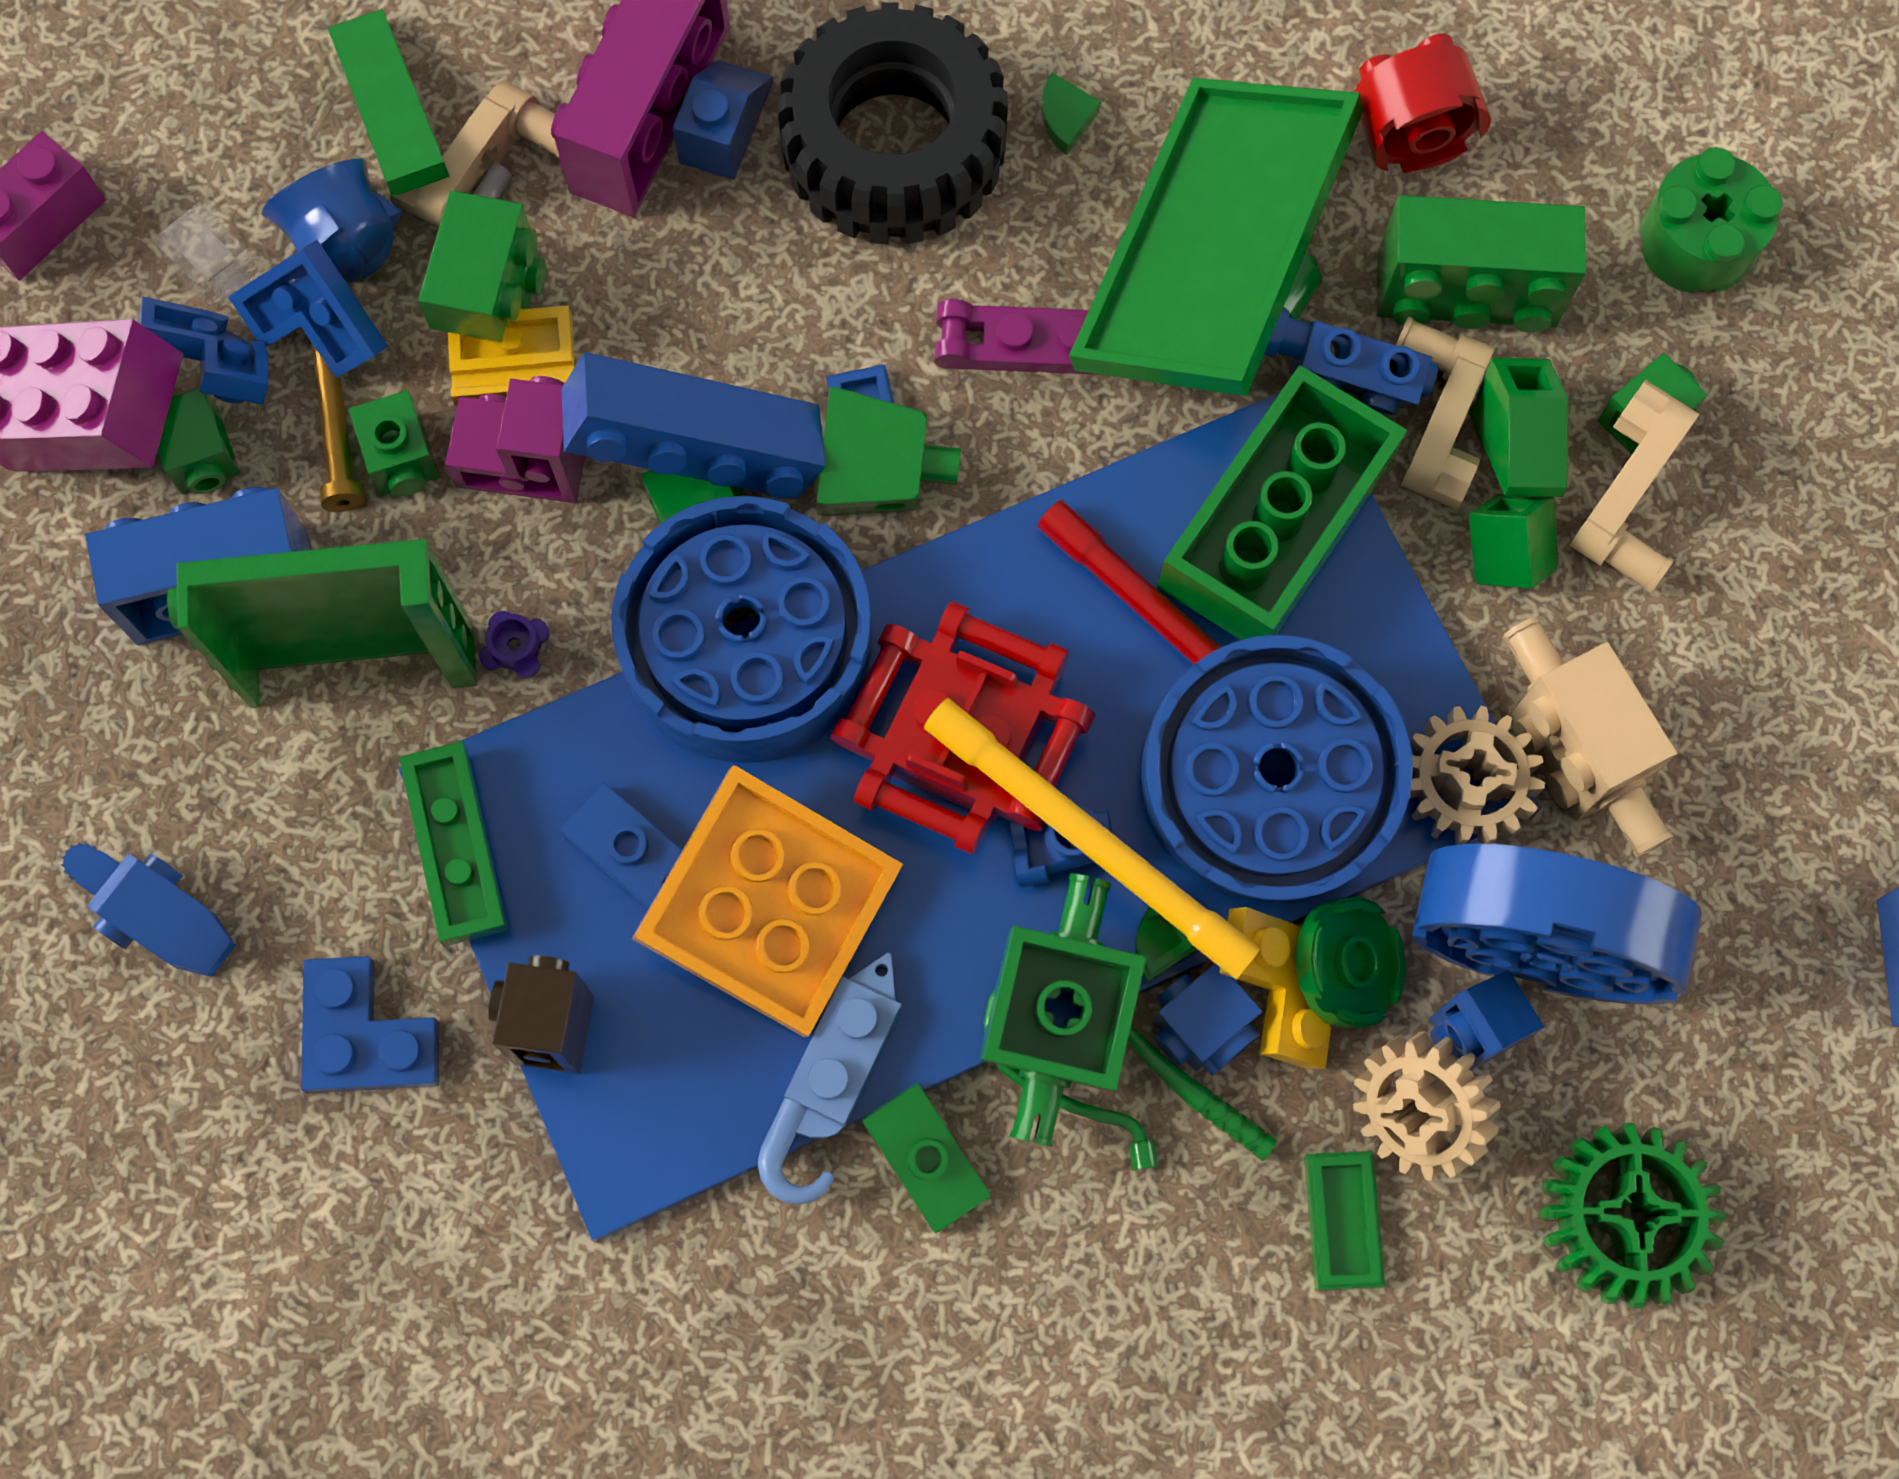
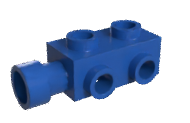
M1282 309L1264 353L1265 356L1274 358L1277 353L1292 357L1293 360L1289 374H1293L1297 367L1301 365L1337 388L1363 396L1361 402L1375 411L1390 415H1396L1398 407L1415 406L1419 404L1421 397L1427 398L1434 386L1438 372V363L1432 361V356L1413 351L1406 346H1396L1357 334L1348 328H1338L1319 321L1303 322L1289 317V310ZM1330 344L1333 346L1335 350V356L1332 354L1330 350Z

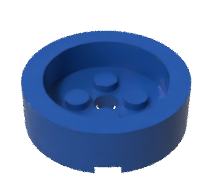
M754 496L724 497L693 505L668 518L649 533L642 541L643 547L634 557L625 574L621 573L613 598L611 628L614 649L628 688L636 704L653 726L668 739L693 753L711 759L741 763L767 761L795 753L819 740L833 729L838 719L843 718L852 707L868 674L872 654L870 600L866 582L854 555L842 539L825 523L819 524L808 516L790 509V504ZM747 607L753 609L760 616L758 626L749 633L747 638H743L742 635L732 634L724 627L726 616L736 608Z
M1292 635L1256 636L1236 641L1208 654L1192 666L1169 691L1156 711L1145 739L1141 762L1142 791L1149 818L1159 839L1171 856L1195 878L1222 893L1241 899L1258 902L1293 901L1322 894L1352 880L1363 872L1392 840L1404 817L1410 797L1413 764L1411 745L1400 711L1384 686H1380L1367 671L1355 663L1351 656L1326 643ZM1274 749L1283 750L1294 760L1296 767L1295 776L1288 785L1276 787L1267 783L1261 776L1258 766L1261 757L1267 751Z
M1457 844L1439 848L1430 854L1412 937L1418 945L1437 957L1483 975L1494 977L1510 970L1514 977L1545 984L1544 991L1623 1004H1667L1676 1002L1678 993L1683 995L1687 993L1702 911L1696 902L1682 892L1652 878L1610 864L1574 855L1528 847L1500 844Z

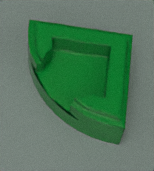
M1052 72L1043 89L1042 116L1051 141L1058 149L1068 155L1099 114L1101 101Z
M1150 906L1142 917L1135 939V954L1146 957L1142 979L1146 985L1199 951L1189 942L1185 934Z

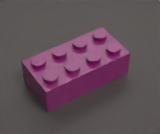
M621 0L619 5L613 4L609 8L603 23L602 39L595 53H588L582 60L577 75V88L569 104L562 103L558 107L552 121L551 135L555 139L560 157V167L564 171L570 194L635 218L674 139L672 127L694 76L711 65L730 27L727 0Z

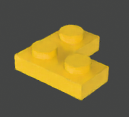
M1248 907L1229 909L1227 921L1261 948L1260 952L1238 978V980L1269 990L1259 1054L1305 1069H1326L1332 1025L1325 1023L1309 1008L1298 985L1294 959L1297 937L1301 926ZM1220 968V974L1231 977L1228 973H1226L1223 969Z

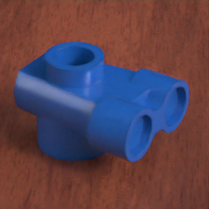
M1078 805L1112 833L1108 810L1092 811L1088 807ZM1010 821L1014 844L1015 869L1020 887L1050 883V874L1095 863L1079 849H1070L1071 843L1047 823L1044 824L1041 831H1035Z

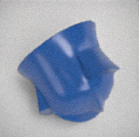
M355 158L327 165L294 181L267 201L261 215L277 225L290 238L297 252L318 240L343 279L347 282H357L376 272L388 258L394 240L393 230L400 220L401 210L373 189L369 179L367 161L363 158Z

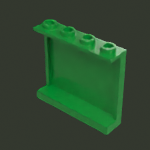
M426 539L176 563L177 587L169 588L167 595L168 613L172 626L178 628L186 636L192 648L198 650L205 657L211 669L216 670L227 682L229 689L234 690L250 708L260 707L259 670L430 653L452 688L477 686L474 626Z

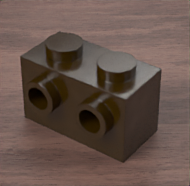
M529 956L528 965L508 962L505 981H495L490 995L488 1011L489 1020L496 1021L492 1044L514 1065L580 1075L594 996L577 972L569 971L570 963L568 961L548 956Z

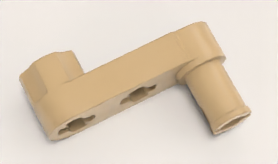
M508 81L497 83L488 96L482 100L443 154L442 158L450 177L394 197L390 193V201L439 229L450 190L473 194L491 164H499L515 140L524 137L560 158L555 139L551 135V126L555 113L540 106L536 96Z
M1408 317L1396 346H1406L1413 351L1432 356V361L1438 363V371L1443 372L1441 379L1446 380V383L1404 476L1401 487L1458 510L1481 459L1458 450L1453 445L1495 347L1462 333L1458 339L1419 323L1414 318Z
M1645 380L1613 426L1614 429L1639 444V446L1569 546L1600 566L1605 561L1651 593L1674 560L1670 557L1667 558L1626 531L1629 525L1624 521L1698 418L1699 413Z

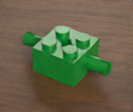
M1073 873L1069 875V887L1058 931H1051V934L1015 925L1009 930L979 1057L980 1061L1019 1070L1018 1076L1025 1078L1013 1131L1011 1130L1009 1137L1029 1142L1034 1117L1038 1114L1033 1143L1049 1147L1053 1146L1054 1140L1052 1138L1064 1087L1071 1088L1072 1083L1105 1091H1117L1146 961L1145 956L1103 947L1104 943L1098 941L1108 891L1111 890L1112 883L1095 878V881H1092L1087 905H1085L1084 897L1089 876ZM1064 991L1069 994L1068 1004L1078 1008L1077 1018L1065 1020L1062 1027L1059 1028L1053 1025L1054 1015L1045 1011L1044 1005L1045 1001H1052L1058 998L1060 992Z

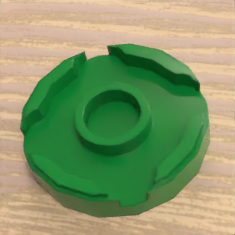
M1359 896L1323 901L1307 915L1298 933L1294 959L1298 985L1309 1008L1325 1023L1342 1029L1363 1028L1379 1024L1387 1017L1383 1014L1388 1010L1389 1005L1397 1004L1404 990L1407 965L1403 940L1396 926L1389 927L1386 920L1380 915L1386 912L1376 902Z

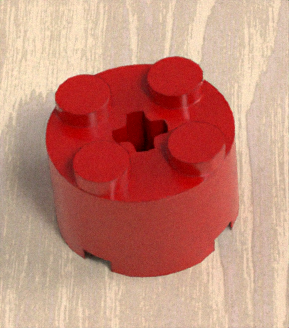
M1449 34L1432 35L1423 40L1418 47L1408 49L1394 56L1388 54L1374 56L1364 62L1359 68L1361 80L1354 92L1361 94L1363 113L1360 120L1375 163L1381 170L1389 172L1387 163L1400 164L1403 173L1440 166L1466 152L1468 149L1464 140L1470 137L1476 130H1478L1481 139L1490 128L1491 117L1468 54L1460 46L1454 45Z

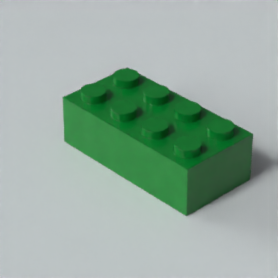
M1299 365L1163 561L1157 588L1240 640L1256 636L1277 635L1394 461L1408 430Z

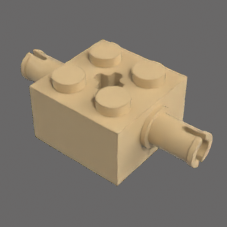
M1538 616L1531 617L1517 624L1503 635L1502 640L1510 648L1531 684L1527 687V694L1512 712L1515 718L1513 730L1516 736L1527 732L1532 736L1524 750L1529 754L1536 753L1542 756L1544 761L1542 764L1548 772L1546 784L1554 801L1563 809L1570 808L1577 821L1599 809L1604 810L1608 808L1633 849V854L1636 858L1671 840L1674 837L1673 834L1667 830L1642 788L1677 754V751L1608 641L1564 663L1541 626Z

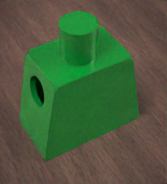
M830 387L823 441L825 467L820 472L817 515L832 516L917 510L920 481L957 485L961 448L924 444L927 414L922 411L842 388Z

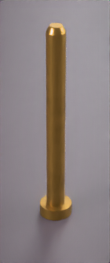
M312 344L328 483L322 485L319 489L321 507L330 512L359 509L365 504L364 487L360 482L353 480L341 376L335 377Z

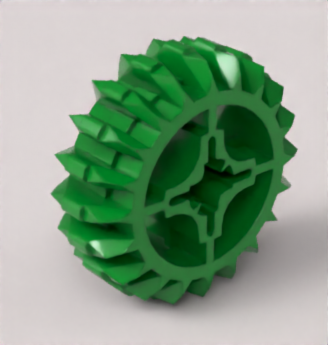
M1634 1123L1621 1125L1617 1136L1607 1126L1595 1129L1592 1138L1593 1144L1583 1137L1575 1139L1570 1143L1574 1159L1561 1155L1552 1162L1555 1172L1565 1181L1549 1179L1543 1182L1541 1187L1542 1192L1547 1196L1559 1200L1558 1205L1545 1206L1539 1209L1538 1215L1541 1220L1558 1221L1560 1230L1546 1235L1543 1238L1544 1244L1547 1247H1555L1564 1243L1569 1251L1568 1254L1558 1260L1556 1263L1557 1268L1561 1272H1565L1580 1265L1583 1270L1577 1278L1576 1287L1582 1292L1591 1290L1602 1280L1600 1296L1601 1301L1606 1304L1616 1303L1623 1292L1628 1307L1631 1309L1643 1308L1648 1294L1658 1306L1671 1303L1672 1287L1681 1294L1690 1293L1696 1288L1691 1272L1706 1275L1714 1268L1710 1259L1701 1250H1720L1725 1243L1717 1234L1708 1231V1225L1725 1222L1727 1214L1720 1209L1708 1208L1707 1199L1720 1194L1721 1187L1717 1183L1701 1186L1697 1176L1706 1170L1707 1162L1703 1159H1698L1685 1164L1682 1159L1687 1150V1142L1681 1139L1672 1142L1664 1150L1662 1129L1657 1127L1648 1129L1642 1139H1640L1639 1131ZM1617 1161L1618 1176L1612 1179V1190L1608 1200L1599 1201L1594 1204L1583 1203L1586 1188L1597 1170L1605 1163ZM1642 1166L1654 1172L1667 1184L1676 1202L1665 1201L1656 1195L1651 1187L1649 1172L1642 1171ZM1630 1204L1633 1211L1642 1212L1643 1215H1657L1659 1217L1644 1221L1642 1224L1635 1226L1631 1219L1622 1218V1215H1607L1606 1213ZM1587 1227L1601 1229L1611 1237L1614 1242L1616 1257L1623 1259V1266L1615 1263L1599 1250L1590 1237ZM1668 1227H1680L1678 1240L1672 1253L1661 1265L1648 1271L1647 1254L1654 1252L1653 1243L1657 1231Z

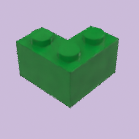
M450 190L418 303L430 329L502 343L507 322H515L520 309H528L531 295H539L545 283L546 260L540 258L537 250V232L530 228L523 204Z

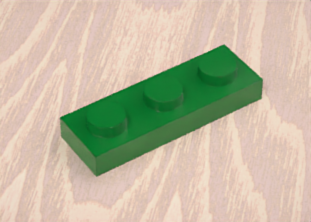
M463 741L399 757L439 942L446 947L507 931L508 926L467 747Z

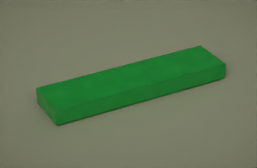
M383 8L328 27L329 34L391 196L394 197L450 177Z

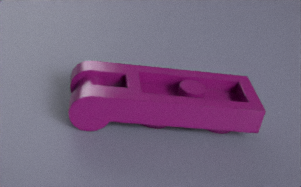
M959 299L941 301L937 305L936 324L942 329V338L935 344L934 362L943 369L1092 374L1075 371L1069 358V354L1089 310L971 305L969 302ZM966 331L984 332V344H970L967 342Z

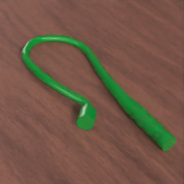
M995 990L988 998L983 1021L984 1031H986ZM1131 1025L1127 1043L1143 1061L1197 1113L1200 1112L1202 1117L1212 1121L1214 1126L1222 1132L1228 1133L1230 1138L1238 1144L1244 1145V1148L1249 1152L1252 1151V1154L1261 1161L1265 1160L1278 1140L1271 1134L1265 1133V1130L1260 1126L1254 1125L1255 1123L1244 1114L1238 1113L1239 1111L1228 1102L1222 1101L1221 1097L1215 1096L1213 1091L1188 1076L1161 1054ZM997 1065L1004 1075L1018 1086L1023 1087L1025 1078L1018 1076L1019 1070ZM1062 1094L1061 1109L1097 1122L1120 1126L1130 1132L1134 1143L1128 1144L1132 1170L1159 1166L1155 1140H1148L1146 1132L1139 1121L1125 1113L1100 1108Z

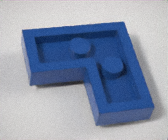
M318 240L302 248L228 296L255 338L263 340L266 347L301 326L336 378L388 347Z
M370 956L303 960L301 1090L303 1092L325 1093L439 1086V1021L435 1017L374 1021V960Z

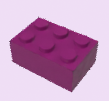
M134 319L0 327V465L10 471L153 468L183 353Z

